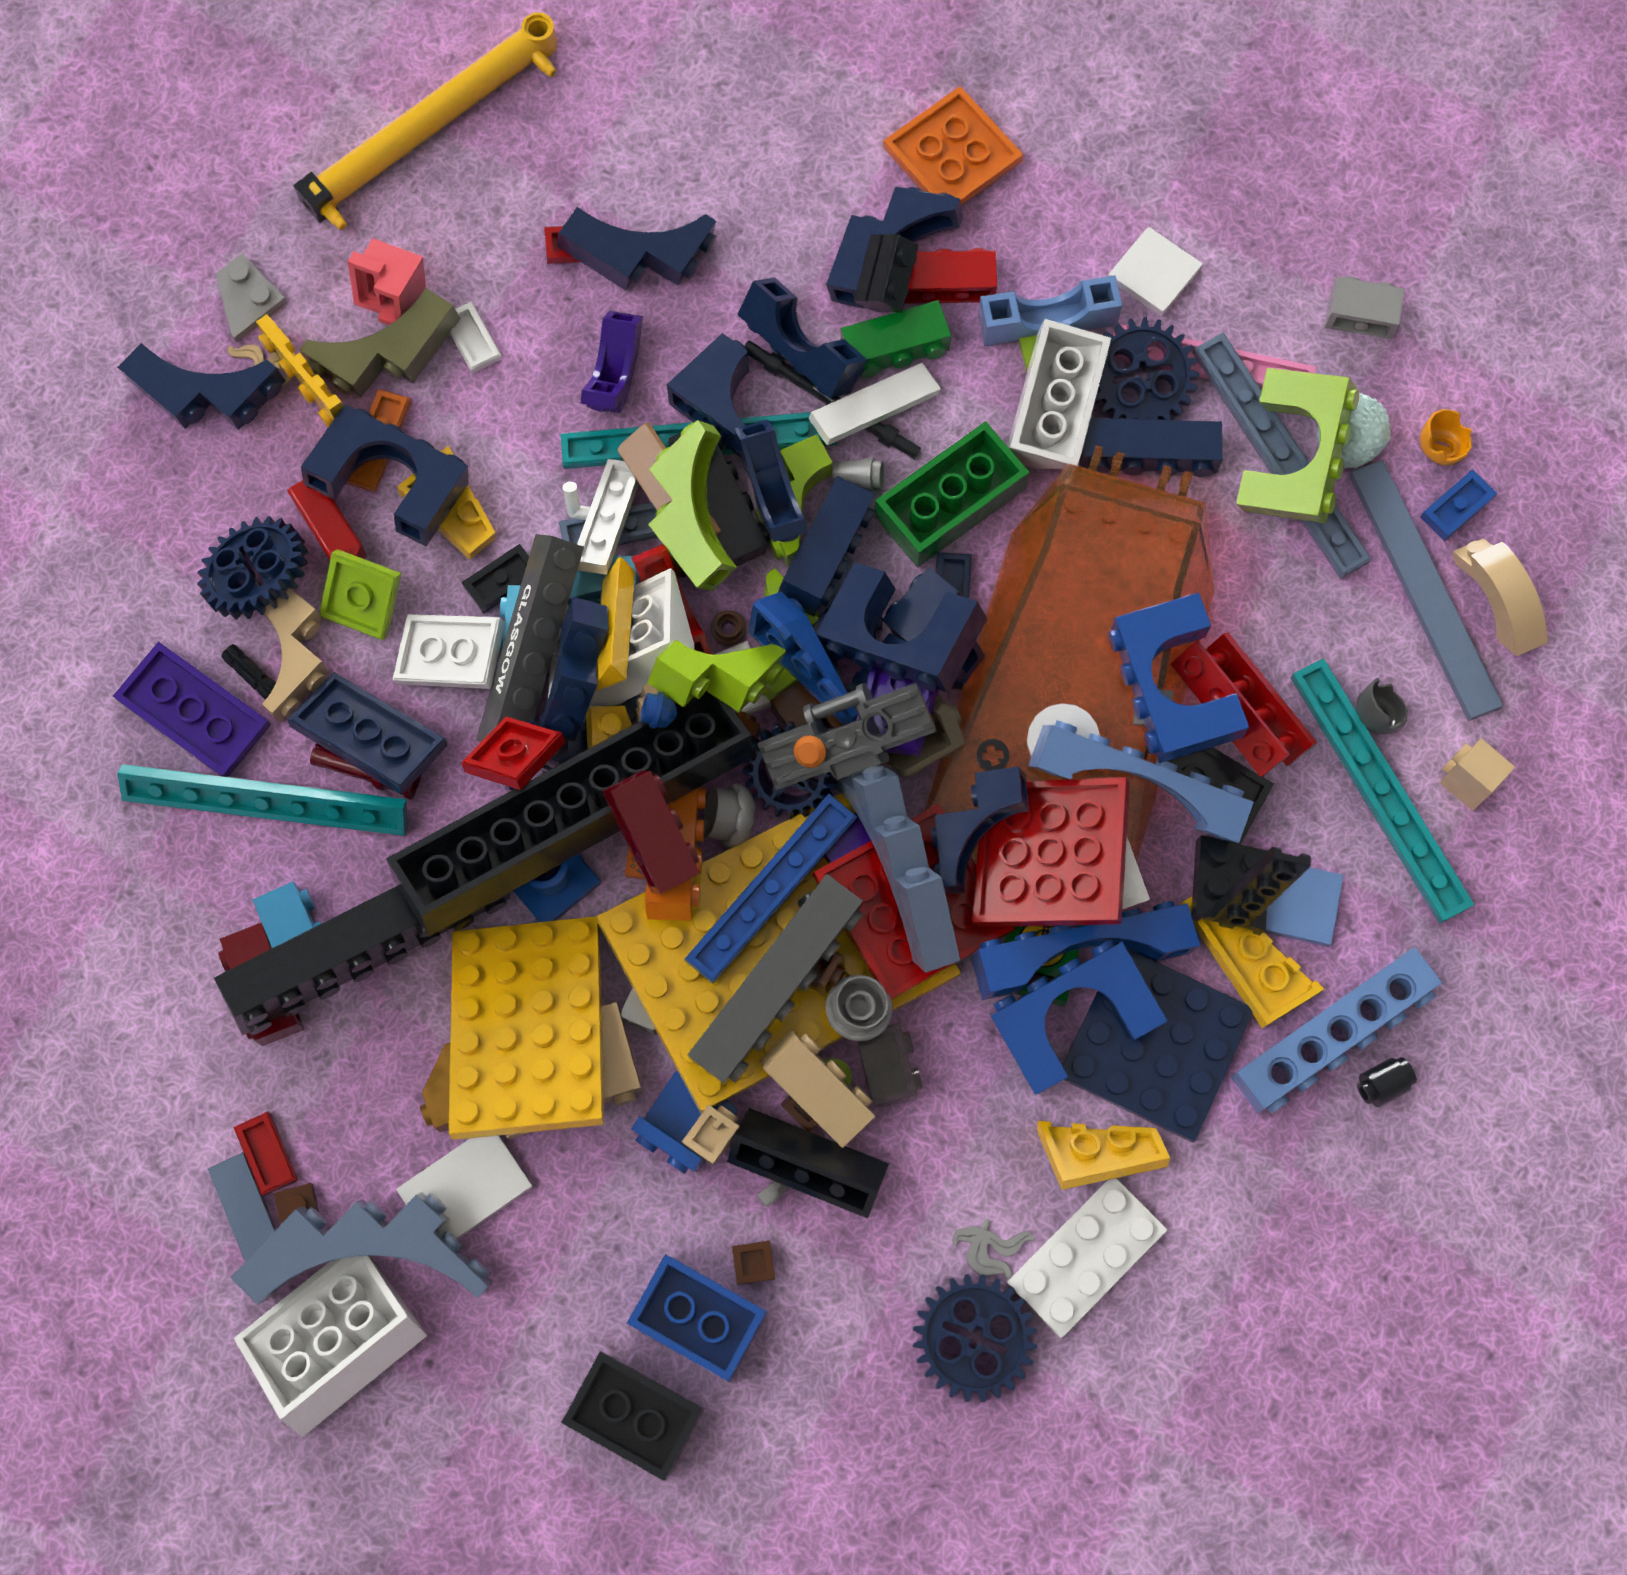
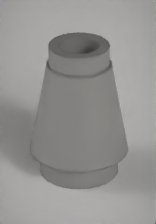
M875 457L834 462L832 470L833 483L836 477L839 476L871 492L874 491V488L882 489L884 483V462L877 461Z

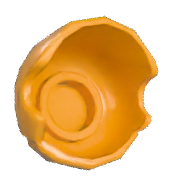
M1441 409L1433 412L1420 431L1419 445L1422 451L1431 461L1439 465L1453 466L1462 462L1472 448L1470 436L1472 429L1466 428L1461 424V414L1457 411ZM1437 442H1444V443H1446L1449 447L1444 446V445H1441V444H1438Z

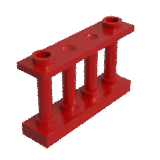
M1229 632L1223 633L1206 649L1199 640L1195 641L1170 663L1201 704L1237 693L1249 729L1243 738L1232 742L1260 777L1265 776L1281 761L1286 766L1293 764L1318 743Z

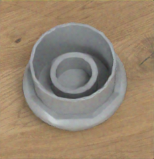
M733 784L727 789H711L703 815V820L705 821L704 835L706 838L720 839L721 844L726 848L739 846L748 839L751 834V828L755 823L754 812L756 807L751 792L747 787Z
M852 975L841 979L836 986L831 988L826 999L825 1009L830 1025L838 1034L849 1040L867 1041L879 1036L888 1027L892 1018L893 1005L890 995L885 992L880 982L868 976Z

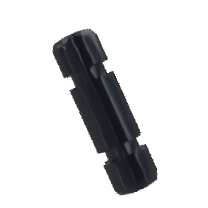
M229 645L222 652V659L266 700L276 682L269 678L237 645Z

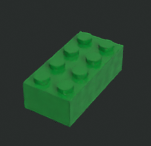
M985 421L876 499L875 518L918 568L936 555L937 552L943 550L1024 491L1027 487L1030 472Z

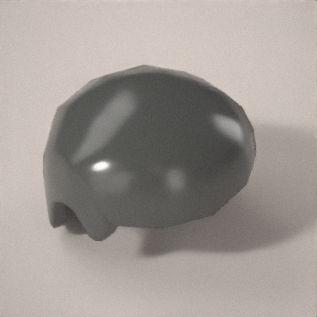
M1376 678L1357 697V713L1360 721L1367 728L1377 733H1397L1407 722L1408 709L1403 699L1393 691L1392 684L1378 685L1380 680Z

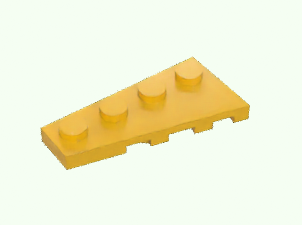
M1192 896L1180 904L1188 903L1190 913L1192 910ZM1202 918L1198 921L1193 920L1197 933L1245 1004L1249 1006L1262 1029L1324 990L1316 980L1312 982L1299 970L1301 966L1291 957L1286 958L1272 945L1273 940L1264 932L1261 935H1256L1250 929L1236 926L1233 929L1221 927L1219 922Z

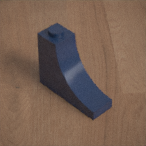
M722 333L667 384L668 400L670 406L693 423L699 420L713 425L720 433L723 445L741 458L734 429L745 425L736 414L732 403L737 387L749 373L748 351L740 341H733Z

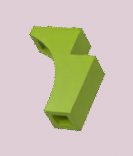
M697 420L687 425L682 430L681 437L671 447L662 450L657 455L656 462L649 468L672 501L661 506L656 512V517L648 525L694 585L700 589L713 591L737 566L725 552L715 534L707 502L708 471L721 435L713 425Z

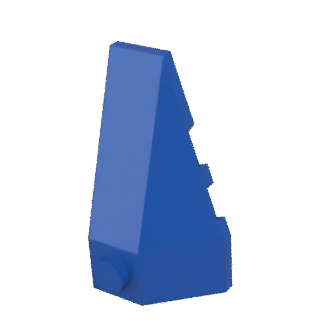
M778 592L758 599L753 603L748 633L761 646L775 644L786 650L781 665L820 703L847 694L808 617L805 615L804 608L797 600L789 599L782 592ZM851 707L835 713L833 716L840 723L846 725L856 721L858 712L855 707Z

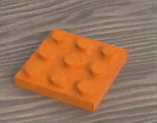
M961 86L883 140L884 150L922 191L934 194H950L960 198L961 206L1023 161L1024 155Z

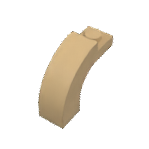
M1483 538L1453 551L1456 565L1470 575L1485 592L1495 618L1496 637L1503 646L1517 657L1548 643L1545 616L1537 591L1524 566L1508 546L1503 542L1492 545Z

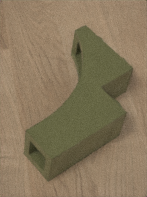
M425 288L419 298L400 318L379 332L357 340L337 343L317 342L307 339L299 351L316 375L318 374L322 377L326 373L333 378L331 383L347 395L353 391L362 397L383 369L398 380L403 376L413 383L461 318L451 303Z

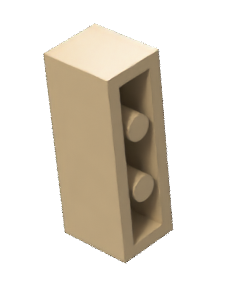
M792 1029L760 1062L764 1070L843 1148L875 1117L869 1107L873 1101L858 1085L851 1089L843 1081L847 1074L832 1059L826 1063L817 1054L821 1051V1048L808 1034L805 1033L800 1037Z

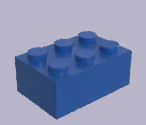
M665 1254L627 1324L724 1380L731 1382L763 1323L767 1311Z

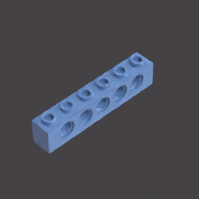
M1413 947L1240 1069L1231 1078L1257 1113L1267 1108L1272 1114L1289 1102L1285 1095L1289 1091L1297 1087L1300 1092H1303L1319 1080L1315 1073L1327 1066L1331 1072L1349 1059L1344 1052L1356 1045L1359 1050H1362L1378 1038L1374 1031L1385 1024L1390 1030L1407 1018L1404 1010L1413 1003L1419 1009L1434 999L1436 994L1433 992V989L1442 984V982L1418 950ZM1390 984H1397L1403 989V1000H1397L1391 995L1389 990ZM1361 1004H1366L1373 1008L1375 1011L1374 1021H1368L1363 1018L1360 1013ZM1332 1025H1339L1345 1030V1042H1339L1332 1037L1330 1032ZM1302 1046H1310L1315 1050L1317 1054L1315 1063H1309L1303 1059L1301 1055ZM1273 1066H1278L1285 1070L1287 1073L1286 1084H1279L1273 1080L1271 1076Z

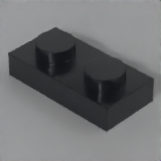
M518 544L461 582L483 614L499 604L502 597H507L508 585L521 586L529 555Z

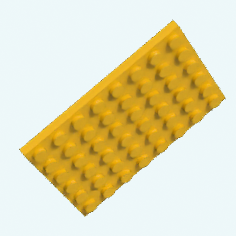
M842 793L834 796L836 800L852 813H856ZM813 808L809 809L810 815L814 811ZM799 814L791 820L789 819L745 841L741 845L735 846L703 862L702 874L696 875L694 885H700V906L693 907L692 921L647 919L645 907L646 891L596 916V921L701 1114L707 1105L715 1107L771 1077L764 1070L760 1060L792 1029L800 1037L805 1033L808 1034L821 1050L844 1038L832 1028L826 1015V999L832 987L830 986L826 995L809 987L805 992L799 989L793 996L791 1001L795 1003V1006L784 1021L781 1022L776 1019L767 1030L772 1036L762 1050L758 1053L753 1049L744 1060L749 1066L736 1083L730 1079L726 1085H723L689 1059L687 1055L800 909L797 904L798 900L815 890L818 886L812 875L814 871L828 864L826 859L823 858L714 985L685 962V957L809 816L804 817L802 814ZM844 930L837 939L841 943L837 952L843 955L842 967L846 968L843 978L852 975H864L873 978ZM954 964L893 999V1011L960 976L961 972L957 965Z

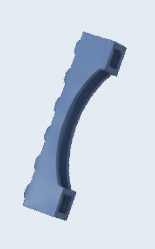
M1057 720L1055 726H1042L1028 765L1029 767L1061 779L1071 780L1074 772L1091 769H1111L1138 776L1157 785L1177 799L1197 822L1195 830L1228 842H1240L1254 803L1243 798V790L1223 784L1222 789L1209 785L1211 778L1195 772H1190L1189 777L1176 772L1178 766L1167 761L1159 763L1158 759L1155 764L1143 760L1145 753L1126 746L1123 747L1122 751L1109 747L1111 740L1090 733L1089 738L1076 734L1077 727Z

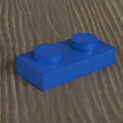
M1472 469L1429 506L1420 518L1446 541L1492 501L1497 492Z

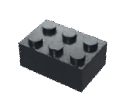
M600 1351L561 1423L659 1479L666 1481L705 1408Z

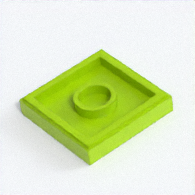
M339 549L333 551L319 616L384 640L389 633L402 573Z

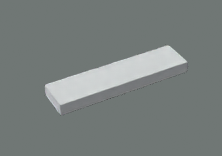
M920 363L812 411L809 420L828 446L937 396L941 388L924 364Z

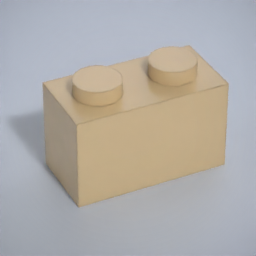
M1480 738L1473 747L1465 743L1442 768L1447 774L1439 783L1473 811L1494 792L1515 766Z

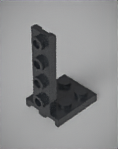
M1201 835L1196 840L1192 919L1198 921L1202 918L1219 922V926L1233 929L1235 926L1253 930V934L1261 935L1266 930L1267 908L1311 867V856L1303 853L1299 856L1282 853L1281 848L1274 846L1267 851Z

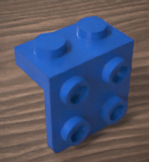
M676 1071L644 1118L639 1116L631 1130L639 1134L635 1140L653 1153L657 1148L670 1155L666 1162L686 1174L688 1169L699 1172L706 1160L682 1144L683 1139L698 1120L701 1113L680 1074ZM727 1100L713 1107L717 1110L719 1106H723L734 1115L737 1114L735 1105Z

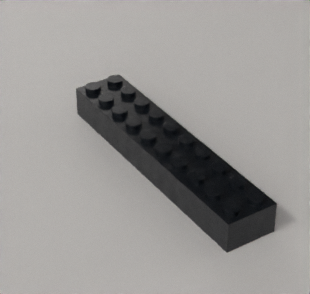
M707 691L699 699L694 697L684 707L675 702L677 716L667 727H655L653 729L649 728V723L640 721L530 780L522 790L514 789L386 858L392 878L428 936H431L621 831L602 793L603 790L640 771H651L653 776L658 775L662 780L667 792L663 797L668 805L753 758L751 733L730 706Z

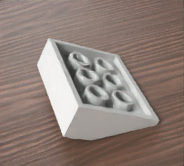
M671 568L634 585L627 679L595 691L589 707L615 706L641 694L643 685L648 684L647 682L656 658L676 639L694 649V642L676 575ZM552 661L550 663L548 698L551 691L557 663H554Z
M366 1255L330 1261L238 1334L234 1340L280 1420L304 1437L427 1337V1334L371 1256Z

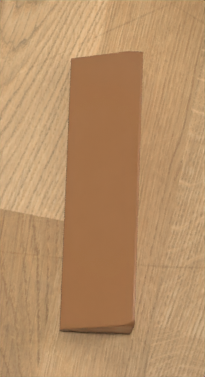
M646 422L622 442L617 450L655 509L658 510L664 504L671 502L672 499L650 472L649 468L656 462L657 455L666 447L651 424ZM710 514L712 526L716 536L721 533V529Z

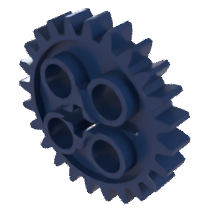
M1147 317L1142 319L1138 327L1132 318L1129 319L1126 330L1117 323L1114 327L1116 336L1106 331L1103 336L1110 337L1111 341L1098 387V394L1094 402H1104L1105 405L1100 413L1103 415L1111 410L1114 413L1112 419L1122 417L1124 419L1158 420L1160 418L1161 420H1171L1170 412L1179 417L1183 413L1179 404L1188 406L1192 401L1185 393H1195L1197 390V386L1189 381L1197 379L1200 374L1190 370L1191 367L1197 364L1198 358L1187 357L1193 346L1182 347L1181 342L1185 335L1181 334L1174 338L1172 336L1173 325L1169 326L1165 331L1161 330L1160 319L1156 321L1153 327H1149ZM1153 346L1160 348L1164 354V359L1160 361L1151 360L1148 357L1147 348ZM1118 354L1127 356L1130 360V367L1126 369L1118 368L1113 362V357ZM1163 366H1172L1171 371H1157L1149 374L1146 381H1143L1142 376H1136L1120 383L1113 382V378L1134 376L1139 368H1142V371L1147 373ZM1155 381H1168L1171 385V393H1159L1155 388ZM1126 387L1133 388L1138 394V400L1135 402L1125 401L1122 398L1121 390Z
M268 516L263 523L258 517H255L251 526L242 521L241 529L237 532L232 527L229 528L230 536L228 538L219 536L218 541L220 545L208 548L212 556L201 560L206 568L198 571L202 578L197 582V585L202 589L200 594L215 612L219 611L225 618L230 614L237 620L243 613L247 619H251L254 610H257L261 616L264 615L265 606L270 604L274 609L277 608L276 600L279 597L286 600L289 598L286 593L288 588L297 589L299 587L294 582V579L305 576V573L300 568L308 564L304 557L308 553L307 548L303 545L305 543L304 539L290 523L286 525L281 518L275 522L271 516ZM243 550L249 555L252 565L261 575L264 581L262 586L255 578V572L243 557Z
M965 1274L963 1286L960 1287L954 1278L949 1279L950 1291L946 1292L938 1285L935 1289L939 1299L937 1301L929 1297L924 1299L930 1308L929 1312L917 1311L916 1315L925 1322L924 1326L913 1327L912 1331L921 1334L922 1340L912 1345L914 1348L924 1349L925 1354L916 1361L917 1363H929L930 1368L925 1372V1378L937 1374L939 1377L935 1386L937 1390L946 1383L950 1385L949 1397L951 1398L957 1394L959 1389L963 1390L965 1402L970 1401L973 1392H977L979 1400L985 1402L987 1390H991L997 1399L1001 1398L1000 1386L1003 1384L1006 1388L1013 1391L1015 1387L1011 1377L1014 1375L1017 1378L1025 1379L1026 1375L1019 1367L1021 1364L1033 1365L1034 1363L1031 1358L1025 1355L1026 1350H1034L1038 1347V1345L1027 1341V1336L1037 1332L1036 1328L1026 1327L1025 1324L1034 1315L1033 1313L1021 1314L1019 1309L1025 1303V1299L1013 1302L1010 1298L1014 1288L1010 1287L1002 1293L999 1291L1000 1279L998 1278L992 1283L991 1287L986 1286V1278L983 1274L980 1275L977 1284H972L969 1274ZM960 1301L969 1302L974 1308V1318L969 1323H962L954 1316V1307ZM994 1317H1003L1008 1321L1010 1332L1006 1338L998 1339L990 1332V1322ZM949 1322L968 1332L974 1331L977 1327L981 1329L980 1336L983 1339L1005 1347L1007 1352L1006 1354H1001L982 1344H977L972 1349L968 1346L970 1341L968 1338L944 1329L943 1323ZM951 1337L958 1341L960 1353L955 1359H945L940 1354L939 1344L943 1338ZM981 1353L990 1354L996 1363L995 1370L988 1376L981 1375L975 1368V1359Z

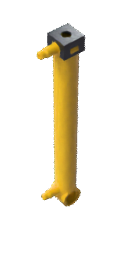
M541 12L526 16L520 30L321 174L315 176L313 172H310L293 185L299 201L319 224L328 219L339 230H344L347 222L339 213L336 205L532 62L543 73H546L548 77L555 76L556 69L547 58L557 48V38L551 17Z

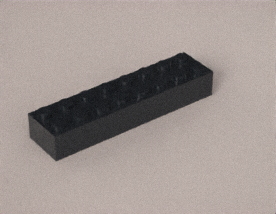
M396 886L214 977V980L242 1036L249 1032L251 1035H255L269 1028L272 1020L284 1014L286 1017H290L306 1008L305 1003L317 997L326 999L333 996L340 990L341 985L353 979L354 982L362 981L374 973V968L386 962L388 965H392L403 960L408 955L407 951L419 945L425 948L441 939V934L452 928L455 931L464 929L474 922V917L484 912L492 914L507 905L506 900L510 899V892L437 933L428 936Z

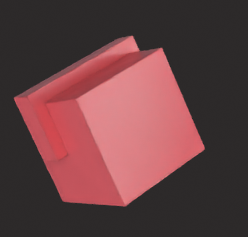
M374 238L363 255L353 251L348 260L354 305L379 313L378 322L388 326L400 318L426 288L422 256Z

